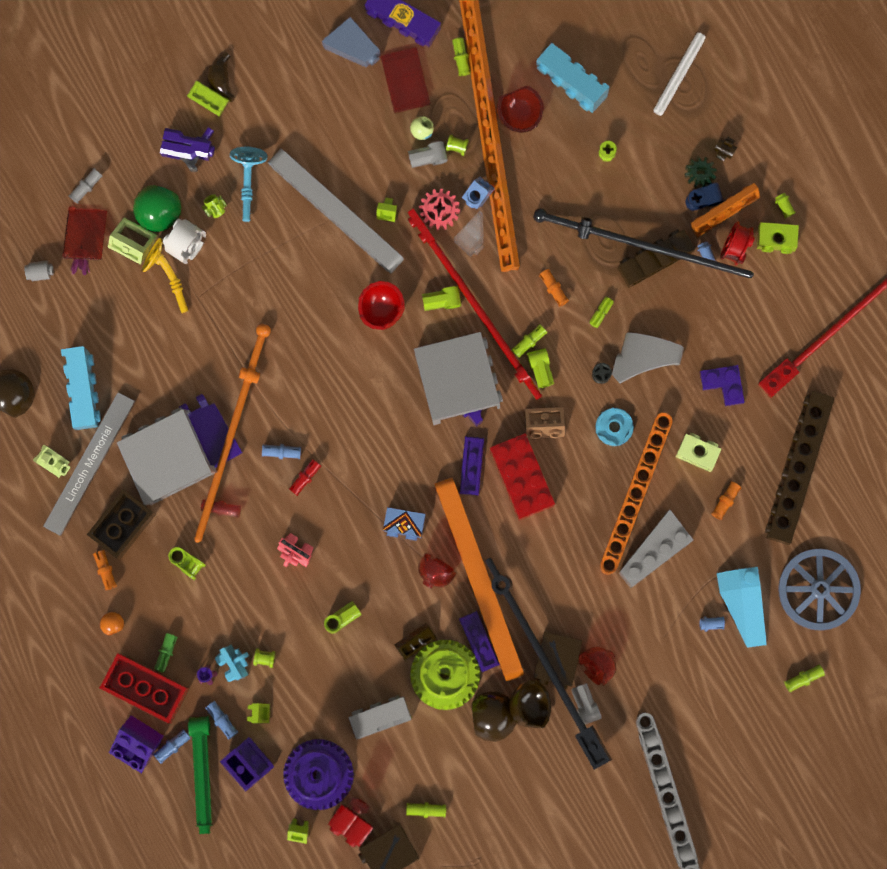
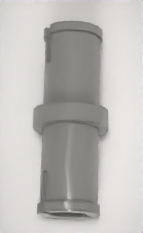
M93 169L83 181H79L80 184L68 196L78 204L88 191H92L91 188L103 176L96 169Z

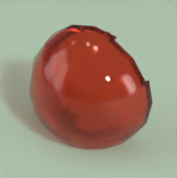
M527 85L502 95L498 99L496 108L498 119L504 127L512 132L525 133L532 131L542 120L543 100L536 90Z

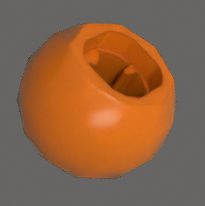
M116 612L104 614L100 621V629L108 636L120 632L125 625L122 616Z

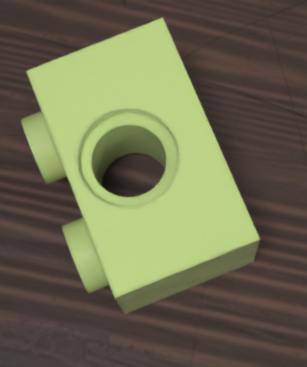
M694 433L685 434L675 457L711 472L721 452V448H718V444L715 442L700 440L701 437ZM698 446L703 448L704 455H696L694 448Z

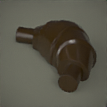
M224 52L209 67L207 80L213 91L233 102L236 96L229 92L230 87L226 64L231 56Z

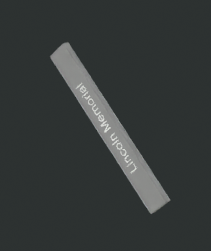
M119 392L117 393L43 527L60 536L63 534L133 408L134 400Z

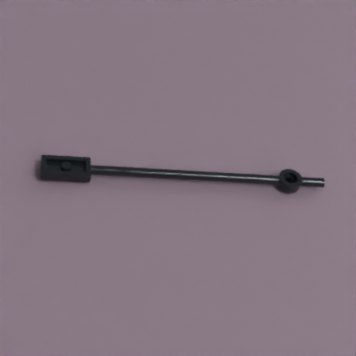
M488 558L485 560V563L494 577L492 589L495 593L504 595L580 731L575 737L591 766L595 770L610 762L612 758L593 725L587 728L511 594L512 580L507 575H501L492 558ZM501 581L506 583L505 587L501 586Z

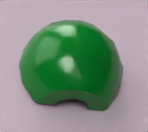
M149 185L144 187L134 199L133 212L135 219L141 227L149 231L160 232L169 229L181 214L179 196L175 192L161 186Z

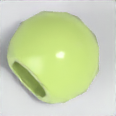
M419 116L412 121L410 130L415 138L425 140L432 135L434 126L429 118Z

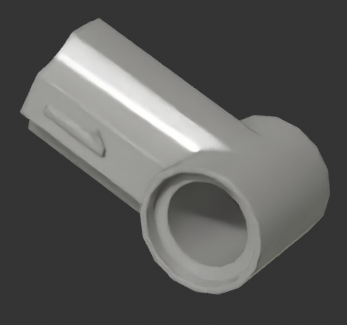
M434 142L427 147L408 151L412 168L427 164L439 165L448 161L444 142Z
M587 683L571 689L578 706V713L585 725L602 719Z

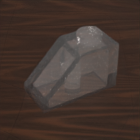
M481 211L454 237V242L470 257L473 254L477 255L483 249V213Z

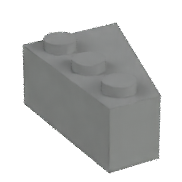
M398 695L388 699L389 703L382 705L381 702L370 705V710L363 712V709L351 712L352 716L349 717L356 740L412 720L405 698H400Z

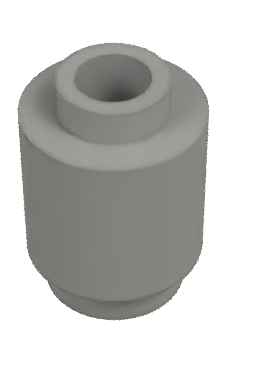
M48 260L30 262L24 268L26 279L31 281L51 279V275H54L53 265L49 264Z

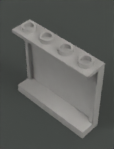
M481 332L414 349L433 425L441 424L440 420L494 406H497V409L500 408V402L503 399L501 391H497L495 384H498L496 373L491 372L490 367L493 366L491 355L486 353L485 349L488 348L486 337L482 338Z
M182 408L173 410L171 412L172 415L160 417L155 420V424L151 426L144 425L138 428L139 432L135 434L128 433L121 437V441L117 442L144 505H153L217 473L215 466L209 464L188 417L190 410Z

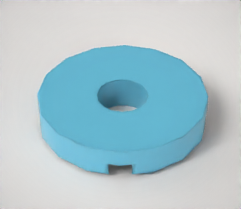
M612 408L600 414L595 428L598 438L604 444L620 446L630 439L634 425L631 416L626 411ZM617 422L620 425V430L612 432L609 429L610 423Z

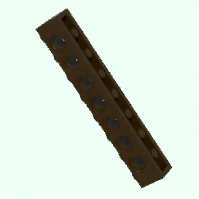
M812 391L809 395L806 394L803 402V405L806 406L805 411L800 413L798 424H800L799 431H795L792 442H795L794 448L790 449L787 455L789 464L788 468L784 467L781 478L784 481L782 486H778L776 496L779 498L777 504H773L770 512L773 518L771 523H767L765 533H767L766 539L785 545L792 543L835 397ZM812 408L817 409L820 413L819 417H813L810 410ZM805 427H812L814 435H807ZM804 444L808 447V454L801 453L800 445ZM795 463L802 464V472H797L794 469ZM790 481L797 483V490L793 491L789 488ZM784 499H789L792 502L791 509L784 507ZM779 517L786 519V527L778 525Z

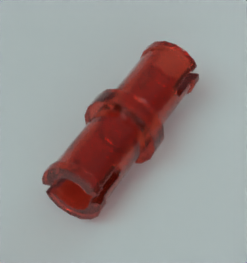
M203 499L201 503L202 512L206 503L205 499ZM224 501L214 502L211 513H216L218 516L228 515L239 518L241 506L226 504Z

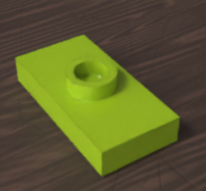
M197 80L187 97L219 117L229 102L228 99Z

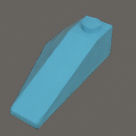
M758 567L717 573L719 593L746 647L767 645Z

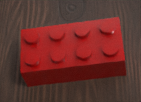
M526 433L490 447V453L519 521L555 506Z
M119 653L116 654L99 687L105 692L168 724H172L189 688Z

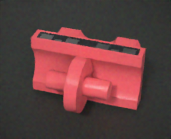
M292 533L285 539L281 538L277 549L282 552L280 557L286 560L284 562L285 567H288L290 563L294 566L300 563L307 567L311 559L313 547L308 543H305L301 549L296 547L295 544L298 542V538Z

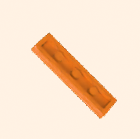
M753 183L750 186L744 187L741 192L728 197L725 202L711 208L703 216L697 217L691 223L694 235L698 238L759 199L760 194L757 185Z

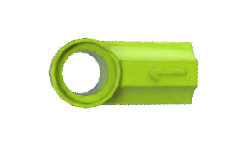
M457 286L422 294L425 311L440 308L453 309L461 306Z
M546 348L527 353L538 389L554 385Z
M352 601L334 614L329 615L324 621V627L327 632L335 634L362 614ZM329 620H337L339 623L338 627L330 629L327 626Z

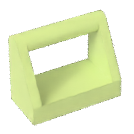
M124 217L111 233L108 247L141 265L158 235ZM124 227L148 238L149 240L144 247L121 235Z

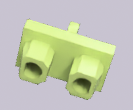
M46 445L42 446L41 452L33 459L34 462L57 477L65 476L70 469L68 465L70 462Z

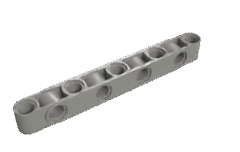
M641 713L635 721L639 733L638 736L679 869H700L659 731L653 716L648 713ZM643 716L648 717L650 720V724L646 728L640 725V719ZM654 754L661 756V763L659 765H654L651 762ZM666 792H670L673 795V800L670 803H665L663 800V795ZM678 830H682L685 835L681 841H677L674 837L675 832Z

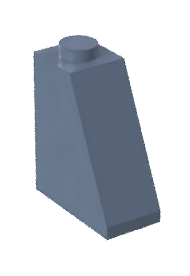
M351 17L322 40V45L326 50L364 67L372 66L380 59V50Z

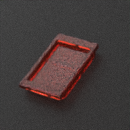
M417 47L380 56L394 114L431 105Z

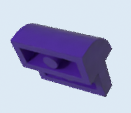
M250 737L220 761L245 792L275 767Z

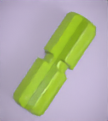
M605 297L589 324L598 328L614 301Z

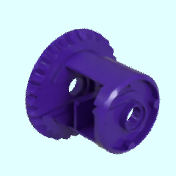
M323 739L309 740L297 746L288 756L283 771V779L288 794L299 805L312 810H325L339 804L349 793L354 777L352 762L348 754L336 743ZM314 770H317L316 779L313 777Z

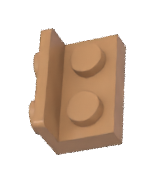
M563 407L525 409L526 435L528 439L559 438L565 436Z

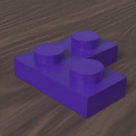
M738 365L700 371L703 391L722 388L725 406L745 403Z

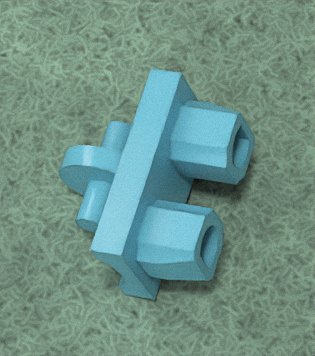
M229 645L220 650L221 653L215 657L218 665L228 664L230 670L224 673L228 682L240 680L249 675L245 669L248 666L245 660L249 656L248 652L242 654L239 648L234 650L233 646Z

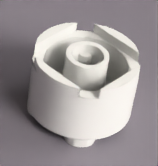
M177 219L173 225L174 229L170 235L167 234L164 237L162 244L165 245L167 253L187 264L186 260H193L202 248L203 242L201 239L202 236L206 237V232L186 219Z

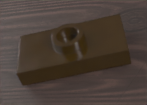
M425 623L394 644L403 659L406 660L435 640L436 637L427 623Z

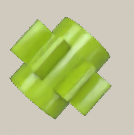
M212 194L204 199L205 205L202 206V209L208 217L212 215L213 218H218L224 214V207L227 205L221 195L217 197L215 194Z

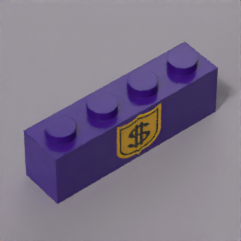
M367 0L365 3V10L369 16L380 18L386 26L399 29V32L406 37H413L415 42L421 46L426 45L430 47L441 29L440 22L402 0Z

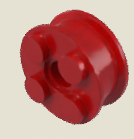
M736 221L725 240L720 259L726 258L731 260L735 266L739 263L743 264L747 256L745 252L748 247L752 246L755 240L753 236L754 228L750 227L748 229L740 225V221Z

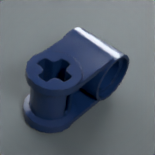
M718 183L691 191L685 200L686 207L689 210L695 211L723 203L724 200Z

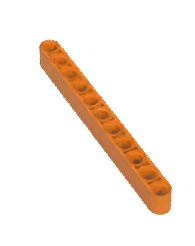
M453 477L434 483L505 681L523 676L522 666L495 592L492 589L491 581Z

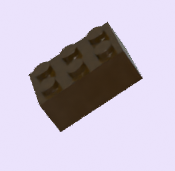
M122 489L86 535L114 557L121 560L156 514Z

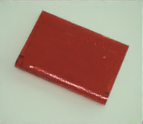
M68 207L62 254L64 259L102 260L107 210Z

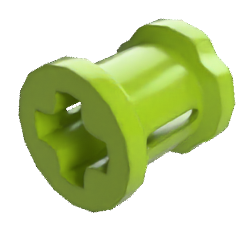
M450 134L446 151L452 150L464 156L469 139H458Z
M604 141L600 145L599 157L603 161L609 162L615 157L617 150L615 143ZM605 148H609L610 154H606Z
M256 648L253 665H267L273 668L275 651L265 652Z

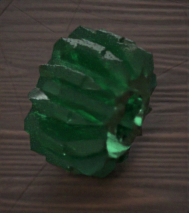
M700 156L696 158V161L691 159L690 165L685 167L688 171L685 173V177L689 178L688 184L695 182L694 188H697L698 184H700L701 188L705 187V183L710 185L712 184L711 180L716 179L714 173L717 172V168H711L714 162L707 163V157L703 161H701ZM698 171H704V174H697Z

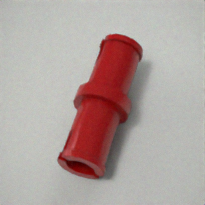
M312 459L303 472H299V477L288 489L298 496L303 488L312 482V477L322 466Z

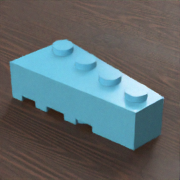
M551 43L537 59V69L542 74L549 75L552 78L551 81L557 87L561 86L566 90L565 93L571 99L575 98L580 102L579 105L585 111L589 110L593 113L607 98L610 86L606 83L601 85L597 80L598 77L592 73L586 74L582 65L577 62H570L572 60L570 56Z
M84 346L61 349V355L66 357L67 362L63 365L66 378L69 379L66 385L69 398H72V401H69L72 427L75 430L98 427V422H101L100 411L96 410V403H99L98 393L94 392L96 375L92 373L91 366H94L93 354H90Z

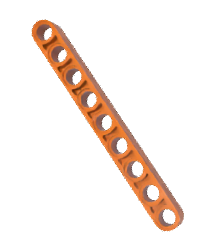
M668 413L658 414L651 427L600 562V570L604 574L614 573L622 558L672 425V417ZM665 418L668 421V426L661 427L658 424V419ZM655 435L659 436L661 438V444H653L651 441V437ZM651 453L655 458L654 462H647L644 458L645 454ZM645 471L648 479L640 480L638 472ZM631 490H640L641 497H632ZM632 507L634 515L627 516L624 513V508ZM623 524L627 527L628 531L626 534H620L617 527ZM612 543H619L621 550L613 552L610 547ZM607 560L614 563L613 570H606L604 562Z

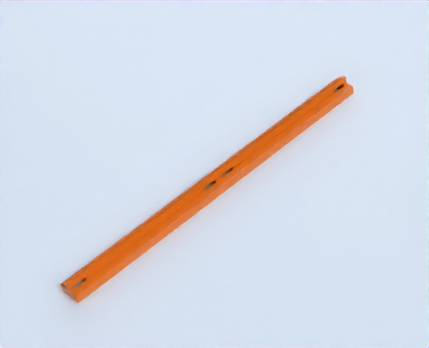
M459 0L487 182L495 188L490 194V203L501 272L519 270L520 264L479 1Z

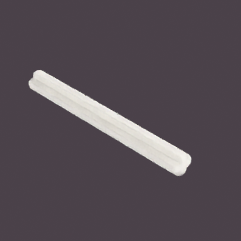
M698 32L695 35L654 108L656 114L661 116L666 110L705 41L706 36Z

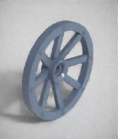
M812 549L798 554L785 566L780 576L778 592L784 611L795 623L811 630H828L840 626L853 615L860 600L861 588L859 577L854 567L846 558L831 550ZM816 556L817 580L798 563L806 558ZM822 556L831 558L840 564L826 580L823 578ZM794 568L811 586H786L792 569ZM845 569L850 576L852 587L830 586L831 582ZM818 586H822L824 588V591L822 593H820L817 590ZM786 592H810L811 595L793 610L787 599ZM830 592L853 593L851 603L846 611L830 595ZM815 598L817 599V623L807 621L799 616ZM824 598L841 615L836 620L828 623H823Z

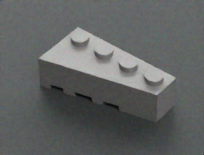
M671 510L665 514L619 572L630 589L693 541Z

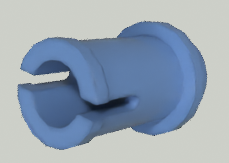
M708 241L698 245L697 251H700L703 258L716 261L710 248L712 245Z
M704 616L700 618V630L707 632V630L724 629V617L707 618Z

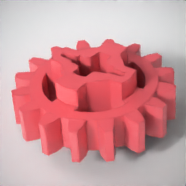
M433 189L432 195L426 193L427 199H421L424 205L419 206V210L424 211L420 213V217H425L423 223L429 222V228L431 229L433 226H436L437 231H439L440 226H443L444 230H447V224L453 226L452 220H458V216L455 214L460 213V209L456 208L459 206V202H454L456 196L450 197L449 190L444 194L443 189H440L439 193H436L435 189ZM437 198V200L433 204L430 203L432 200ZM444 199H446L447 201H449V203H450L451 205H447V204L444 202ZM441 203L442 210L438 217L437 209ZM428 213L432 214L435 217V220L430 218ZM450 216L448 219L442 221L444 217Z

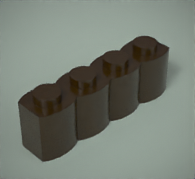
M677 229L669 234L670 238L664 241L661 238L654 242V244L689 254L696 250L685 229L682 231ZM641 249L636 252L637 256L631 259L626 257L621 260L618 270L628 288L681 259Z

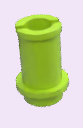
M786 193L775 197V203L779 205L784 218H788L796 213L788 199L789 195H786Z

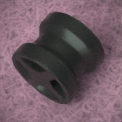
M605 363L597 364L592 371V378L598 384L607 383L612 375L610 366Z

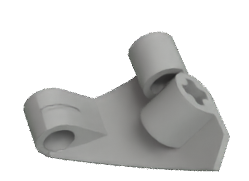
M626 333L622 351L616 357L612 375L619 383H622L652 369L668 365H680L684 347L649 335Z

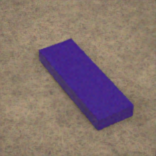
M465 436L460 494L479 496L484 438Z
M477 611L460 618V623L481 671L484 672L500 665Z

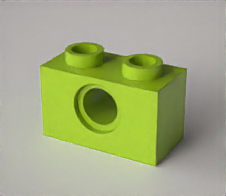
M761 222L758 226L757 249H762V252L780 250L783 254L795 252L798 245L799 225ZM779 235L782 238V242H775L773 236Z

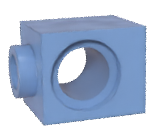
M479 177L472 182L462 198L469 207L477 210L483 206L495 188ZM475 190L480 193V199L475 196Z

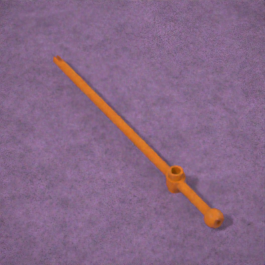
M259 324L257 326L256 333L258 337L248 368L242 367L238 378L243 379L244 382L218 461L217 473L214 474L195 535V542L197 543L202 541L252 382L257 384L260 378V373L256 372L255 369L264 340L271 333L270 326L266 324Z

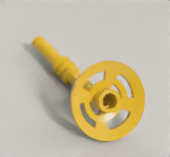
M159 238L148 253L142 266V271L146 272L155 263L157 265L161 264L171 281L169 284L172 285V293H175L181 313L188 312L182 293L183 287H180L182 284L179 283L180 279L177 278L168 261L161 254L163 239Z

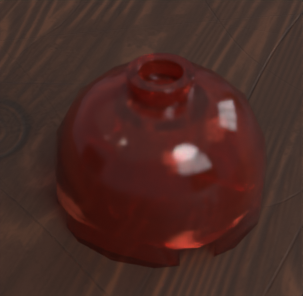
M425 552L418 565V573L423 579L422 583L431 589L433 586L438 588L446 587L452 582L458 572L453 571L454 569L437 557L434 560L431 559V554Z
M597 646L591 647L579 655L580 666L584 665L587 669L583 672L596 685L602 683V686H604L614 677L617 667L615 655L612 651Z

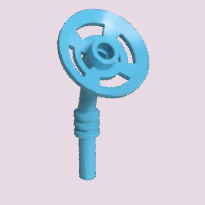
M237 147L230 151V158L244 166V182L241 189L244 222L250 221V204L253 199V189H251L252 167L264 163L268 157L265 151L254 147Z

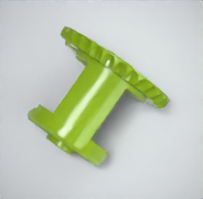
M438 640L423 647L414 658L410 672L411 683L416 695L428 706L440 710L455 709L467 703L477 691L480 682V668L476 657L465 645L452 640ZM440 674L450 675V677L448 679H442L440 677Z

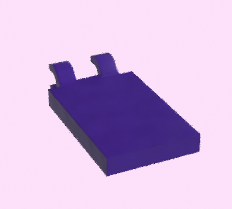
M201 394L196 397L201 407L193 412L190 411L188 417L209 464L214 465L216 469L229 428L215 403L209 405L204 395ZM186 403L179 406V408L190 410ZM233 439L226 462L242 454L235 439Z

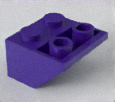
M131 715L119 729L109 753L142 773L158 749L164 735Z

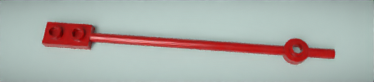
M414 208L407 213L410 216L407 219L413 229L417 227L421 232L418 234L419 238L424 244L427 242L502 349L517 371L514 374L520 384L522 382L526 384L536 400L540 399L543 395Z
M887 278L792 362L785 359L759 382L758 385L772 398L800 373L797 367L887 288Z

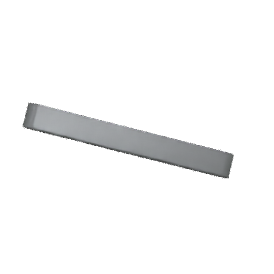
M280 149L268 161V164L386 271L392 273L403 262L404 258L284 150Z

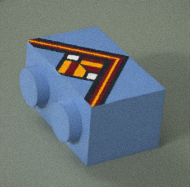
M387 507L383 531L387 532V536L398 538L399 534L406 536L405 539L417 541V538H422L425 514Z

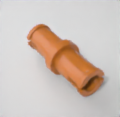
M550 269L541 272L539 277L548 288L547 292L552 294L558 306L561 307L568 303L569 299L562 291L560 282H557L553 277Z
M731 481L724 495L719 497L720 501L711 513L712 516L719 520L723 519L728 508L733 506V500L742 489L740 485Z
M105 550L98 551V554L95 552L93 556L98 567L97 573L101 575L105 590H111L112 587L116 588L117 584L112 574L113 568L109 566Z

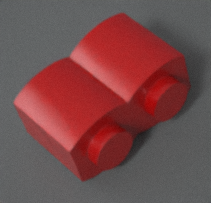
M343 804L328 823L331 826L329 830L337 836L340 834L347 838L345 842L353 848L356 845L361 847L374 828Z

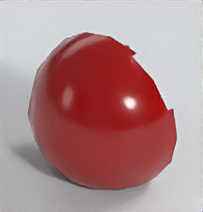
M378 281L371 283L359 296L358 311L360 319L372 329L386 330L392 327L404 313V296L397 286L390 282Z

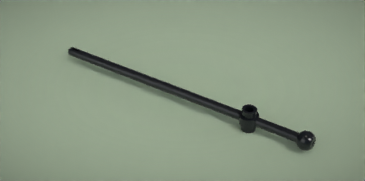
M538 208L534 212L533 219L536 222L548 221L576 229L578 237L582 239H589V234H594L742 277L752 278L754 276L752 271L593 227V220L587 217H582L581 222H576L547 214L543 208Z

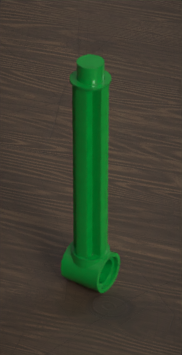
M209 716L189 717L188 729L189 736L192 737L196 827H199V834H211L210 826H213L208 755L210 721Z

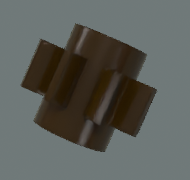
M728 136L726 140L721 138L714 151L718 152L716 157L722 161L726 157L731 160L737 149V146L734 145L735 140Z

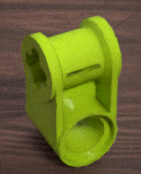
M180 547L172 548L169 552V560L194 581L200 569L206 566L195 556L190 555ZM176 551H181L183 554V558L179 562L173 560V554Z

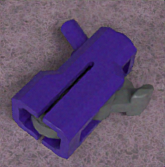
M208 127L201 137L193 138L184 136L179 130L165 128L160 154L163 157L182 160L191 172H197L198 169L195 164L198 159L209 161L210 157L214 155L215 146H212V142L209 141L214 131Z

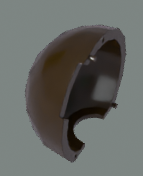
M14 369L0 371V411L16 418L26 413L32 406L34 400L33 385L30 379L20 371Z
M530 680L515 689L509 702L510 713L514 721L523 727L544 728L551 715V700L546 688L538 681Z
M489 691L480 694L472 701L474 732L477 737L485 741L497 742L505 739L513 732L517 723L510 713V698L500 692Z

